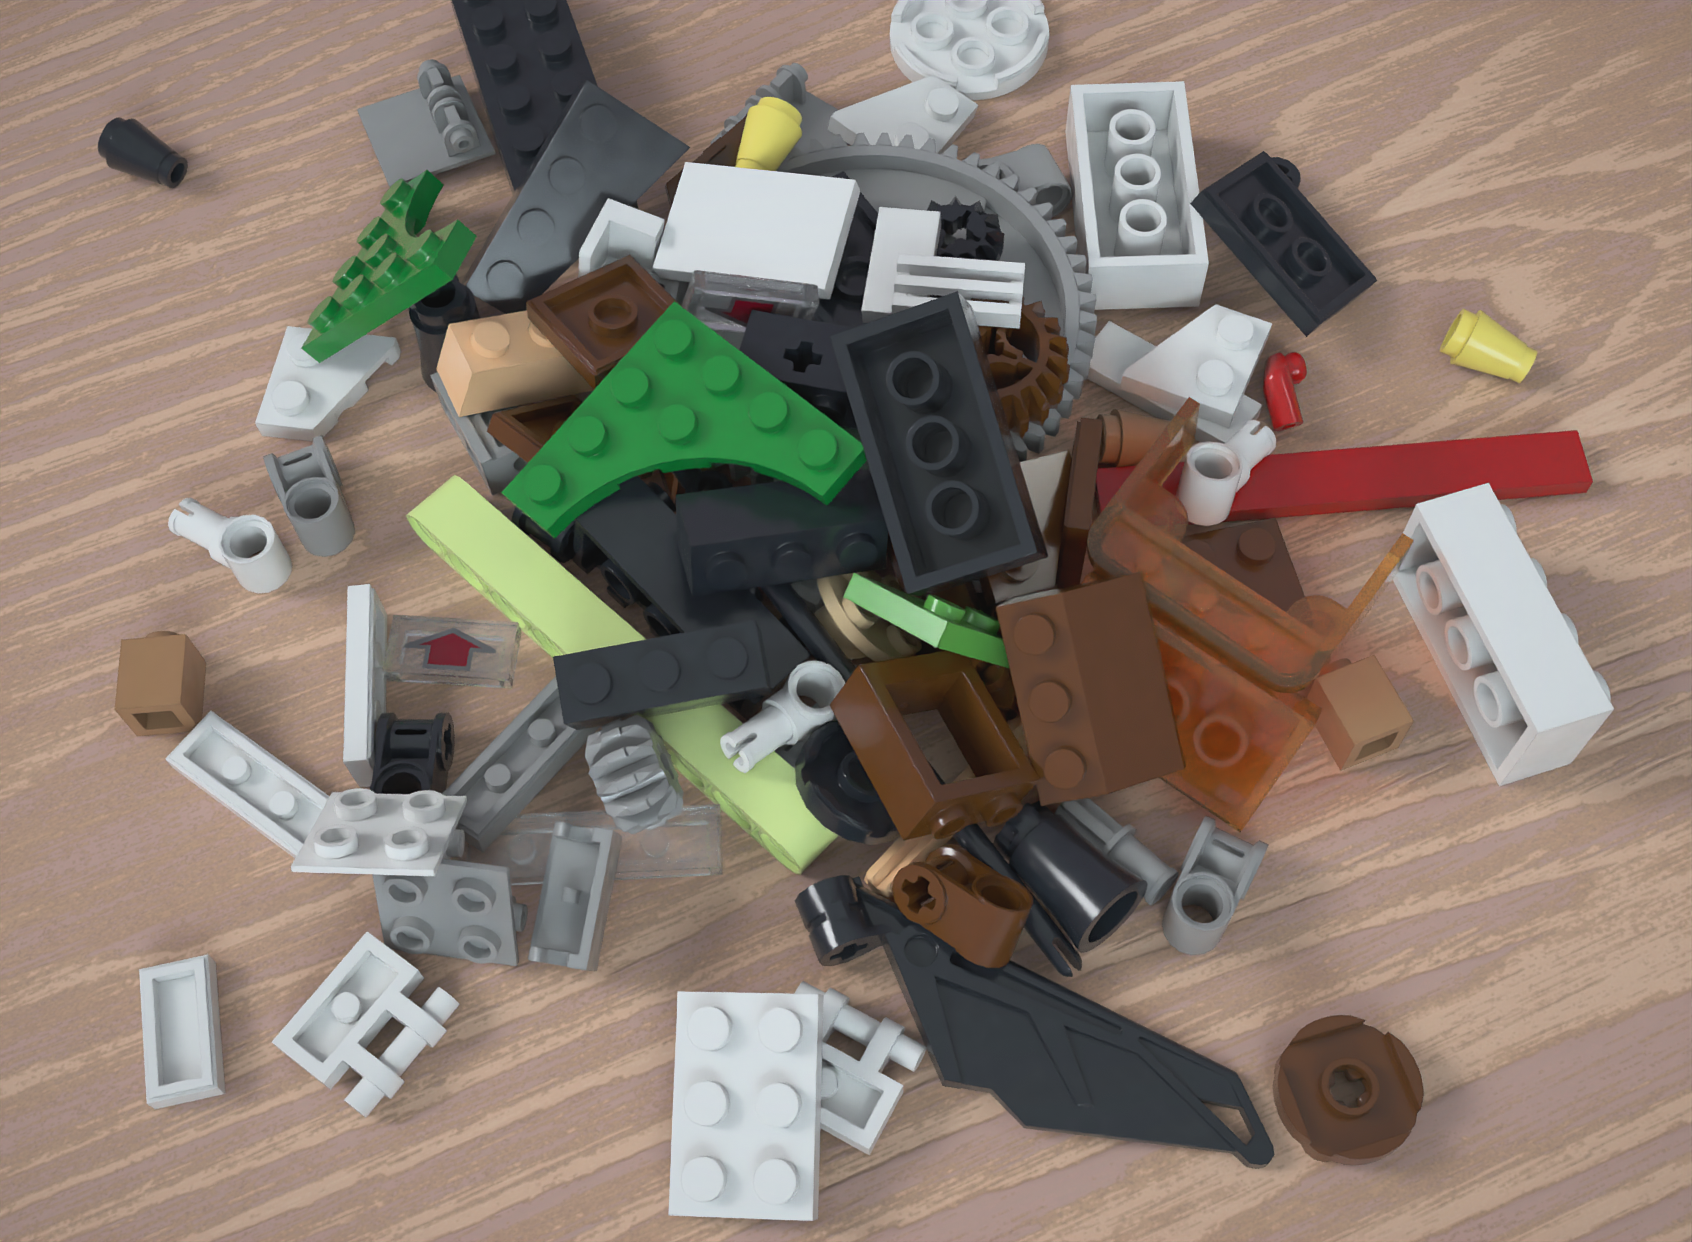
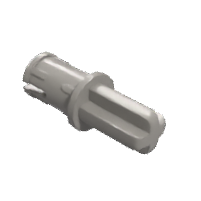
M1090 798L1060 803L1054 815H1062L1078 832L1106 855L1147 882L1148 886L1144 898L1150 906L1159 901L1174 884L1179 872L1174 868H1170L1134 837L1136 829L1128 824L1122 827Z

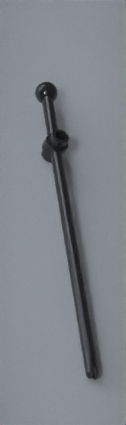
M700 468L671 472L685 489V494L733 487L732 483L729 482L723 473L715 470L702 471ZM790 583L760 587L815 659L835 668L846 683L856 667ZM930 764L940 784H946L944 780L941 778V776L934 769V767ZM978 824L968 825L952 835L959 845L972 856L1001 875L1007 876L1027 888ZM1030 892L1033 897V906L1024 929L1061 975L1073 977L1071 968L1053 944H1056L1075 969L1081 971L1082 959L1079 953Z

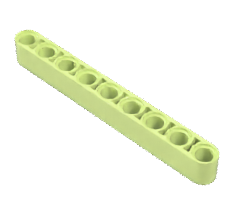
M452 476L406 515L410 526L432 551L552 658L559 655L646 640L460 477ZM721 704L645 718L653 723L657 734L662 737L664 746L671 755L674 768L790 871L801 875L839 836L825 828L806 808L796 787L795 768L775 751L756 763L746 773L740 772L735 768L733 763L740 755L737 753L728 760L721 748L720 739L723 735L734 731L743 723Z

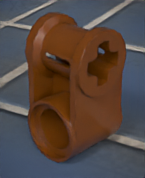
M955 844L943 845L929 854L925 862H912L901 868L893 880L892 891L894 901L899 910L909 920L920 924L954 947L960 955L974 964L988 968H999L1009 963L1033 906V897L1022 884L1001 875L972 856L966 849ZM950 862H953L951 865L945 867L942 870H939L941 867L947 865ZM935 898L934 900H932L931 902L927 903L926 905L921 906V904H923L924 902L928 901L929 899Z

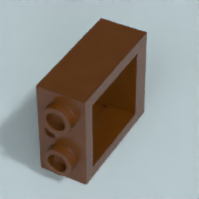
M942 651L858 665L830 703L832 711L903 841L930 834L935 839H944L958 833L968 825L985 822L988 827L1001 825L1022 810L1021 800L1040 780L968 656L951 651ZM937 709L973 771L975 778L941 785L906 724L903 715Z

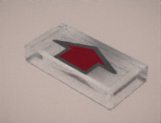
M694 270L682 307L712 330L745 333L751 310L812 320L819 304L818 285Z
M393 615L382 673L387 681L512 689L522 631L518 622Z

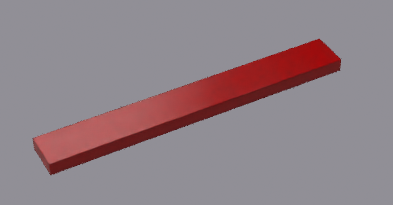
M1578 430L1272 454L1265 456L1250 470V478L1235 493L1230 513L1222 522L1415 507L1418 503L1489 483L1498 500L1587 493L1593 483V479ZM1185 462L1098 468L1094 495L1100 531L1110 532L1196 525L1184 519L1175 507V496Z

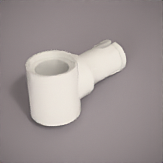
M1249 420L1224 444L1208 441L1191 447L1186 455L1175 496V507L1178 513L1187 521L1197 525L1210 526L1224 521L1230 513L1235 493L1250 478V470L1265 456L1271 454L1276 447V438L1270 428L1264 426L1256 435H1253L1258 431L1260 422Z
M185 498L179 503L181 509L189 513L188 516L176 509L171 513L168 522L169 530L177 536H183L209 550L210 557L231 569L239 583L246 590L254 593H269L281 587L290 576L292 562L289 554L272 524L264 517L243 515L227 518L201 505L193 498ZM259 551H262V552H260L258 555H256V556H254V557H252V558H249V557H251L254 553H257V552H259Z
M807 661L799 664L790 673L783 689L763 702L761 712L734 731L728 732L721 737V748L728 760L738 753L740 757L734 761L733 765L740 772L746 773L756 763L785 743L794 745L797 742H806L814 731L835 718L830 703L845 684L841 674L831 665L821 661ZM798 696L812 698L818 703L820 708H812L805 705Z

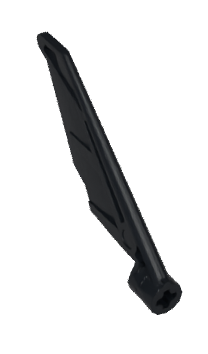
M840 875L824 879L803 890L795 899L804 926L810 932L809 938L818 961L822 966H835L846 963L879 946H883L942 1086L990 1093L1026 1129L1231 1153L1247 1168L1255 1169L1266 1167L1274 1157L1273 1144L1241 1079L1235 1071L1012 960L1007 965L999 968H988L974 964L965 959L954 947L920 924L909 920L899 910L895 902L863 887L859 876L852 878L850 875ZM1203 1103L1239 1110L1251 1135L1247 1145Z

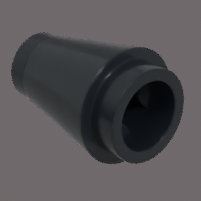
M114 118L105 126L100 135L98 153L106 159L107 165L111 169L158 184H164L169 188L178 186L186 175L188 168L187 160L178 155L176 151L136 119Z

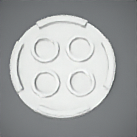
M898 0L891 14V53L898 68L912 82L935 75L970 100L995 98L1018 89L1028 82L1041 68L1046 58L1049 44V25L1044 13L1045 6L1041 0Z

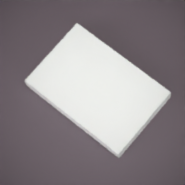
M685 162L653 269L661 279L830 299L860 194L858 184L854 179Z

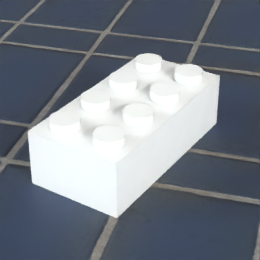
M1184 81L1071 85L1065 133L1070 184L1073 193L1072 205L1075 235L1078 240L1077 254L1085 255L1087 259L1085 274H1092L1091 294L1096 295L1095 310L1199 307L1209 260L1203 218L1190 204L1199 194Z
M1489 483L1416 504L1387 565V570L1498 785L1509 784L1571 764L1612 713L1614 707L1611 704L1610 690L1605 679L1599 672L1592 670L1578 644V634L1574 623L1566 614L1560 612L1548 591L1546 575L1542 566L1536 559L1530 558L1518 537L1512 512L1506 505L1500 504Z

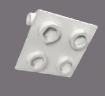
M363 788L332 792L293 861L291 870L292 872L435 876L442 859L462 857L465 835L463 829H456V826L466 806L467 796H445L431 790L417 791L411 794H376L371 790Z

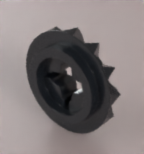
M956 195L950 204L941 206L931 200L927 211L941 212V230L936 256L999 261L1004 247V233L1000 229L998 214L985 213L980 200L971 206L961 204ZM958 229H966V240L958 238L953 244L949 243L946 249H944L945 233L953 235Z

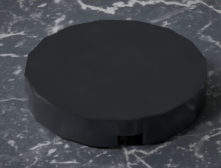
M838 720L827 722L814 731L802 746L795 762L796 787L806 808L825 828L848 841L875 845L895 840L900 834L841 725H839Z

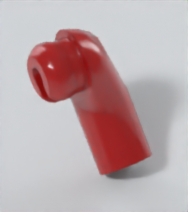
M1278 352L1268 357L1265 361L1263 394L1273 431L1288 430L1304 423L1294 385L1299 384L1305 379L1307 368L1303 356L1297 352H1291L1286 355Z

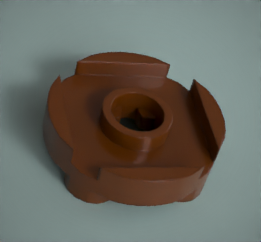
M1351 1015L1324 1017L1309 1023L1299 1030L1276 1061L1273 1097L1283 1125L1311 1158L1321 1162L1333 1161L1343 1165H1364L1385 1158L1404 1143L1415 1126L1417 1113L1421 1110L1424 1089L1418 1065L1403 1042L1389 1031L1384 1035L1375 1027L1365 1025L1364 1022L1366 1020ZM1344 1072L1349 1082L1361 1081L1364 1085L1365 1092L1356 1099V1108L1347 1107L1343 1101L1333 1098L1330 1088L1336 1084L1334 1073Z

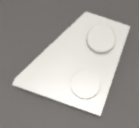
M931 75L835 111L830 117L828 130L835 135L840 134L843 140L853 146L858 133H864L870 145H876L881 133H888L892 146H898L906 134L912 135L915 149H920L931 138L935 139L936 153L942 154L972 121L978 104L937 76Z
M1215 304L1125 368L1120 389L1229 428L1266 344L1272 323Z
M287 326L255 422L261 435L312 442L313 438L322 435L325 437L338 423L340 414L347 408L353 407L368 391L365 381L384 362L393 365L399 359L401 350L395 337L366 334L319 363L301 349L312 329Z

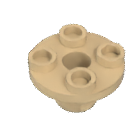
M874 570L857 573L902 591L897 578L892 575H887L882 579ZM853 573L817 578L819 592L824 605L813 614L850 661L866 656L875 662L911 657L921 650L922 643L920 638L843 597Z

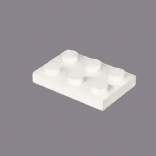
M678 991L668 1215L814 1221L818 1219L824 995Z

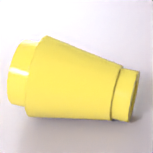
M763 97L757 105L750 107L735 167L777 171L802 136L800 128L802 116L799 111L788 102L775 97Z
M1462 309L1450 326L1440 347V352L1451 357V364L1511 379L1517 383H1520L1525 378L1537 356L1536 350L1528 347L1526 343L1482 310L1474 314L1466 309Z

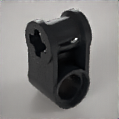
M382 713L376 728V756L370 790L376 794H411L423 790L436 791L442 794L447 787L448 771L451 768L454 757L455 734L450 713H437L434 719H398L395 713Z

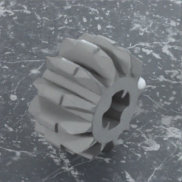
M634 715L625 720L619 718L601 726L602 730L587 737L585 758L590 767L588 774L594 781L597 795L601 798L607 815L613 818L616 827L625 833L635 834L645 829L650 831L667 824L668 819L681 814L684 792L678 781L679 775L673 766L671 755L667 752L662 737L657 734L653 723L639 715Z

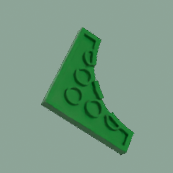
M425 170L408 183L401 178L387 190L380 201V204L385 208L381 217L374 218L357 238V243L362 247L358 255L349 258L335 274L332 280L338 286L333 296L325 298L310 315L307 323L313 329L301 349L317 362L321 363L444 286L455 277L477 236L459 220L436 232L429 229L419 237L416 236L425 227L430 211L444 186L428 170Z
M674 301L501 493L555 539L572 521L586 510L620 490V483L657 469H661L663 473L684 469L712 467V463L753 467L756 473L785 481L806 491L825 505H828L867 461L863 445L859 440Z

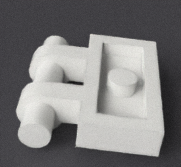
M366 932L274 1038L272 1043L330 1090L349 1068L357 1072L363 1078L344 1101L366 1118L384 1096L391 1099L404 1084V1080L400 1076L426 1045L433 1048L446 1033V1029L442 1025L460 1004L440 987L434 991L421 1008L409 1000L408 997L423 981L424 977L418 969L369 932ZM393 1017L405 1027L379 1059H377L366 1050V1047Z
M802 981L794 994L824 995L820 1128L870 1155L903 1094L902 1084L882 1074L884 1067L892 1060L915 1072L927 1047L904 1035L905 1027L885 1017L882 1022H879L849 1006L850 998L832 988H829L825 993ZM835 1030L867 1047L860 1061L826 1044L828 1038Z

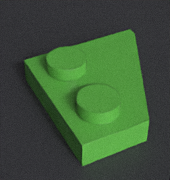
M853 573L843 596L844 598L937 648L1010 668L1002 634L998 633L1000 629L998 619L969 606L963 609L952 602L929 594L925 601L868 577Z

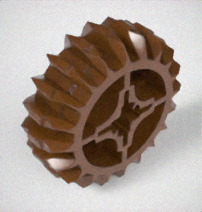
M1023 295L1019 329L978 325L1009 429L1021 439L1028 432L1029 422L1043 426L1045 420L1049 417V409H1057L1058 404L1062 401L1064 385L1068 383L1070 365L1067 364L1069 345L1067 337L1060 336L1061 327L1058 323V317H1045L1042 301L1024 305L1025 298ZM971 298V301L1009 304V301Z

